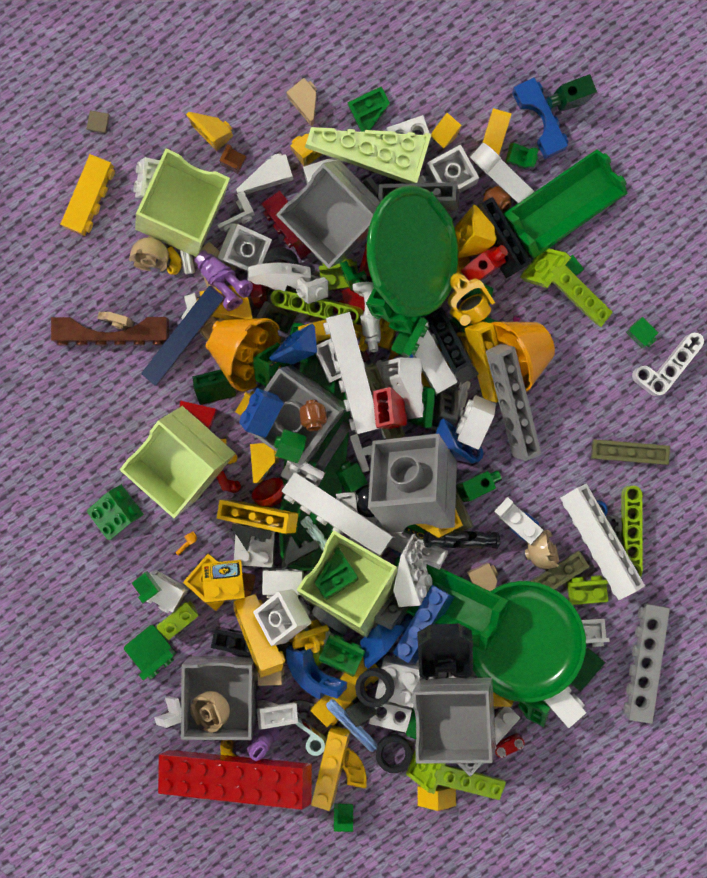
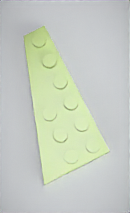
M311 127L305 148L406 184L417 183L432 133L415 135L413 132L396 134L394 131L365 130V132H357L355 129L338 131L335 128Z

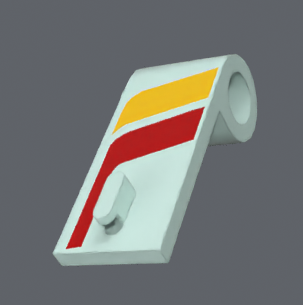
M298 718L296 725L310 734L306 742L307 752L313 756L321 755L325 749L326 737L301 718Z

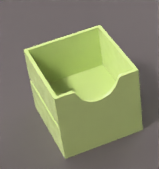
M165 149L136 212L135 230L197 257L224 199L230 178L216 171L208 172L196 168L185 161L181 155Z
M181 406L157 421L150 430V435L146 441L127 459L119 470L169 515L176 518L203 494L236 453L186 408Z
M333 530L325 543L324 551L317 565L304 577L297 591L306 602L314 607L321 608L344 625L367 638L376 623L374 622L376 614L394 592L398 569L395 565ZM339 547L359 580L328 600H325L315 581L323 573L327 562H330L335 549Z

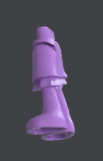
M203 250L195 258L194 261L198 264V269L206 278L208 284L212 287L215 286L225 296L223 306L227 311L234 310L242 304L243 300L239 296L246 298L250 295L253 284L248 280L240 281L234 276L236 274L235 271L214 257L213 254H208ZM224 281H228L235 288V291L238 293V295L235 294L224 283Z
M277 727L258 728V735H253L252 740H249L247 751L250 758L258 761L266 755L273 742H276L280 737V731Z

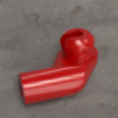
M221 471L216 477L223 491L237 493L241 488L240 482L228 480L224 471Z

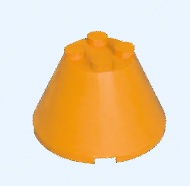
M268 318L216 321L205 346L231 386L239 391H248L257 386L253 357L275 343L281 344V337L278 336L280 328L275 321Z

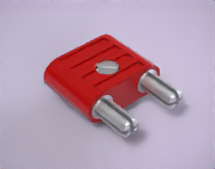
M514 733L500 740L496 745L495 754L503 758L523 749L525 744L520 734Z

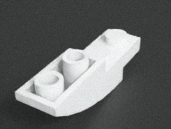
M265 263L248 268V281L268 286L274 290L285 291L287 285L296 289L299 278H303L306 282L321 278L311 275L310 267L291 263Z
M502 707L494 715L496 745L520 719L510 707ZM482 763L457 764L471 777Z

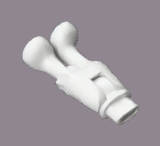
M373 282L353 284L354 292L364 297L365 311L360 316L363 335L366 337L364 341L368 344L370 352H377L378 343H380L381 339L380 319L373 317L366 305L374 289Z

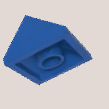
M313 323L290 334L269 359L275 362L295 364L316 354V333Z
M444 418L441 419L436 434H440L454 458L468 463L476 462L469 445L457 441V428Z
M378 624L368 634L367 638L364 637L360 641L362 650L365 651L363 658L367 669L389 651L405 627L395 625L390 630Z

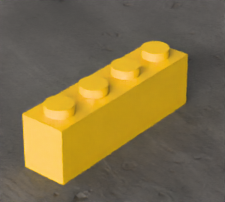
M89 154L60 223L61 226L83 236H86L87 232L90 233L93 227V222H91L93 216L97 215L100 210L99 202L101 197L104 198L106 196L108 180H112L115 174L114 166L111 162Z
M480 321L464 329L474 366L479 373L477 377L483 398L497 403L499 401L486 351L497 346L498 341L493 324Z
M220 499L216 519L288 534L296 533L299 513L232 499Z
M256 594L245 597V599L235 600L233 602V610L258 675L262 678L282 671L285 658L282 651H278L276 645H270L253 613L263 604L262 600H258Z
M362 657L354 677L344 673L339 678L347 682V689L338 698L324 695L310 709L326 727L330 724L334 726L338 722V719L327 709V702L334 699L344 710L354 704L352 701L357 697L355 690L356 681L362 673L368 670L365 667L364 658ZM374 663L370 668L379 667ZM371 676L367 678L364 684L365 691L368 690L366 686L370 682L375 683L379 677Z
M334 725L328 732L311 806L330 811L334 804L351 735L348 729Z

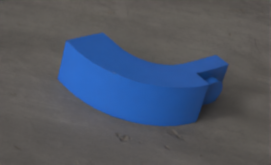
M292 644L286 648L289 670L296 682L306 692L318 699H321L324 695L338 698L347 689L346 681L328 676L317 667L311 649L306 650L305 647L294 650Z

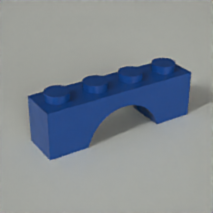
M534 77L515 86L512 94L519 108L536 112L543 121L544 130L542 136L537 141V145L544 159L546 160L565 151L568 147V138L565 133L561 132L559 128L560 122L556 116H553L552 108L549 107L547 99L543 96L541 83L537 82Z
M432 585L393 654L408 664L416 665L418 661L417 632L429 625H434L446 613L455 597L441 588Z

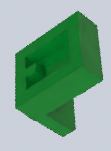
M347 260L340 263L342 274L351 291H353V284L368 282L365 271L356 273L353 266L350 267Z

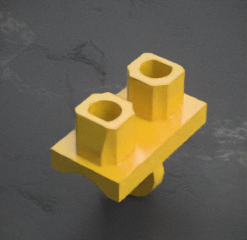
M316 619L307 626L308 631L303 629L293 637L292 647L294 650L305 647L306 650L311 649L313 653L320 651V646L324 645L326 632L329 631L327 625L322 626L318 619Z

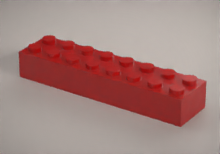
M168 750L159 754L158 794L303 810L311 804L312 764L270 759L255 761L250 757Z

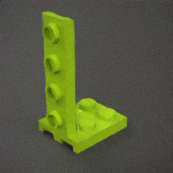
M548 248L531 261L532 263L528 265L520 276L525 282L548 288L553 283L599 327H602L613 313L565 266L571 258L566 252Z
M414 751L406 772L408 777L427 792L435 794L437 786L441 785L500 800L506 784L504 780L474 772L470 777L462 768L450 766L446 763H416V751Z

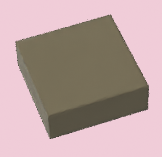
M90 110L86 129L106 134L110 115Z

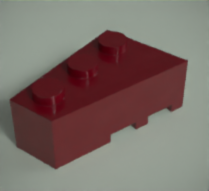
M279 190L261 204L265 210L262 213L269 222L273 221V228L279 235L282 234L284 236L283 240L289 249L292 247L298 257L303 259L312 251L276 215L288 203V200Z

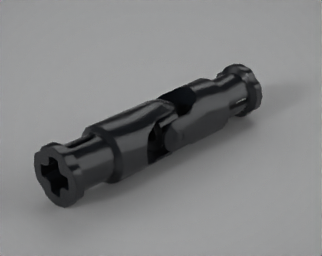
M425 531L423 543L425 547L429 548L431 546H440L441 548L483 549L484 547H491L492 549H498L500 546V535L498 532L487 534L482 531H451L438 538Z

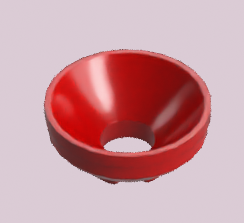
M270 478L263 481L253 490L251 495L253 501L259 506L267 507L279 504L284 495L282 493L285 487L284 482L280 478Z

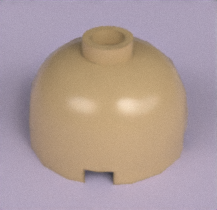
M150 236L136 241L132 246L129 261H133L134 266L138 269L151 271L149 267L160 268L161 272L167 268L169 253L167 247L160 240Z
M544 530L532 545L528 544V549H525L527 560H531L537 568L552 569L559 566L557 564L559 562L556 544L553 545L549 537H552L549 530Z
M207 691L199 694L192 700L193 703L190 705L191 715L197 725L201 723L205 727L203 730L211 733L216 732L228 721L230 707L225 697L220 693Z

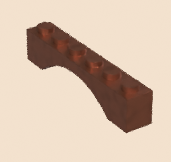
M51 317V341L57 342L59 346H68L69 342H76V345L87 346L88 342H95V345L105 346L107 342H114V345L119 346L126 345V342H133V345H145V342H153V345H163L169 338V319L167 317H147L139 324L118 332L91 330L82 326L71 317Z

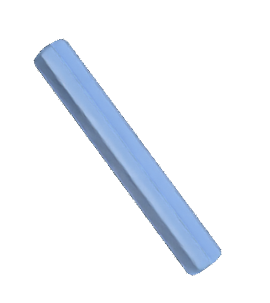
M334 699L327 702V709L370 752H374L378 746L376 741L361 726L356 727L346 711Z

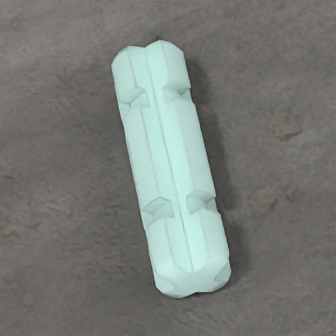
M306 516L301 520L302 526L307 528V532L319 543V547L324 551L327 538L325 539L319 528L315 524L313 525L311 518Z

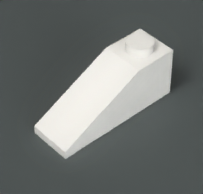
M286 154L271 156V159L263 163L236 189L237 193L244 191L246 195L292 181L293 176Z

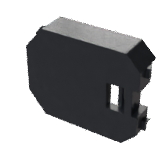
M459 623L434 624L417 632L420 677L428 681V677H436L438 673L453 672V676L464 675L466 679L473 674V639L471 629ZM453 659V662H438V660Z

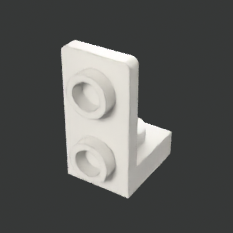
M244 191L237 194L239 200L236 203L240 211L244 210L245 212L218 224L220 231L228 232L231 223L238 224L242 222V224H245L252 220V216L255 214Z

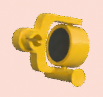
M460 273L453 274L450 278V285L454 292L447 300L451 307L450 315L456 318L463 326L482 321L491 312V307L488 303L493 305L495 301L482 281L478 279L468 281ZM475 288L480 289L482 294L470 296L461 303L459 309L457 308L458 301L466 293Z

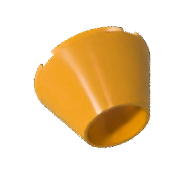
M492 322L498 345L505 344L515 347L525 390L528 392L555 355V346L550 333L538 322Z

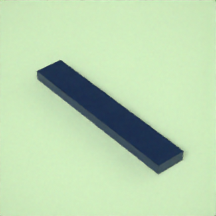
M208 286L145 367L141 375L154 386H157L221 305L225 297L212 286Z

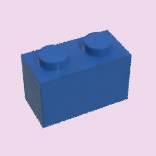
M257 388L254 394L251 395L246 410L241 414L239 423L246 432L266 438L284 403L277 395Z

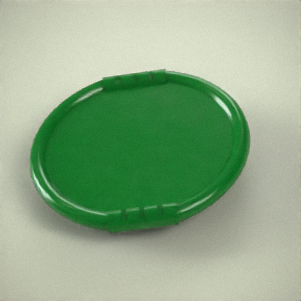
M403 186L386 195L373 214L367 236V261L374 284L373 287L395 313L412 318L426 316L442 305L452 289L450 278L453 274L457 273L458 243L452 222L453 219L433 192L418 186Z

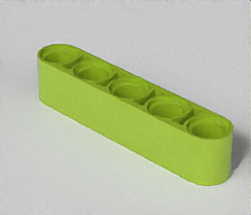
M285 289V291L274 290L271 294V301L277 307L323 319L335 316L332 312L334 306L338 309V315L354 311L356 313V320H352L353 325L361 323L360 316L364 314L363 310L357 306L325 298L309 304L302 299V306L300 307L297 304V299L299 298L297 291ZM281 293L285 296L284 302L280 300ZM316 302L320 304L319 311H316L315 309Z
M630 485L624 487L621 493V544L627 555L630 547L635 548V555L629 558L641 577L643 573L642 491L639 487ZM630 489H633L636 493L633 499L628 497ZM631 508L636 512L635 517L632 519L628 517V511ZM633 527L636 531V534L634 537L630 538L628 536V530Z

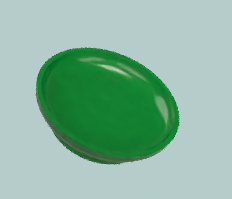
M510 582L491 590L490 592L509 601L506 615L503 621L500 620L495 630L498 633L488 649L484 652L473 646V671L478 678L492 677L493 692L503 698L517 702H538L554 697L562 692L579 673L586 651L585 630L574 606L555 589L537 582Z

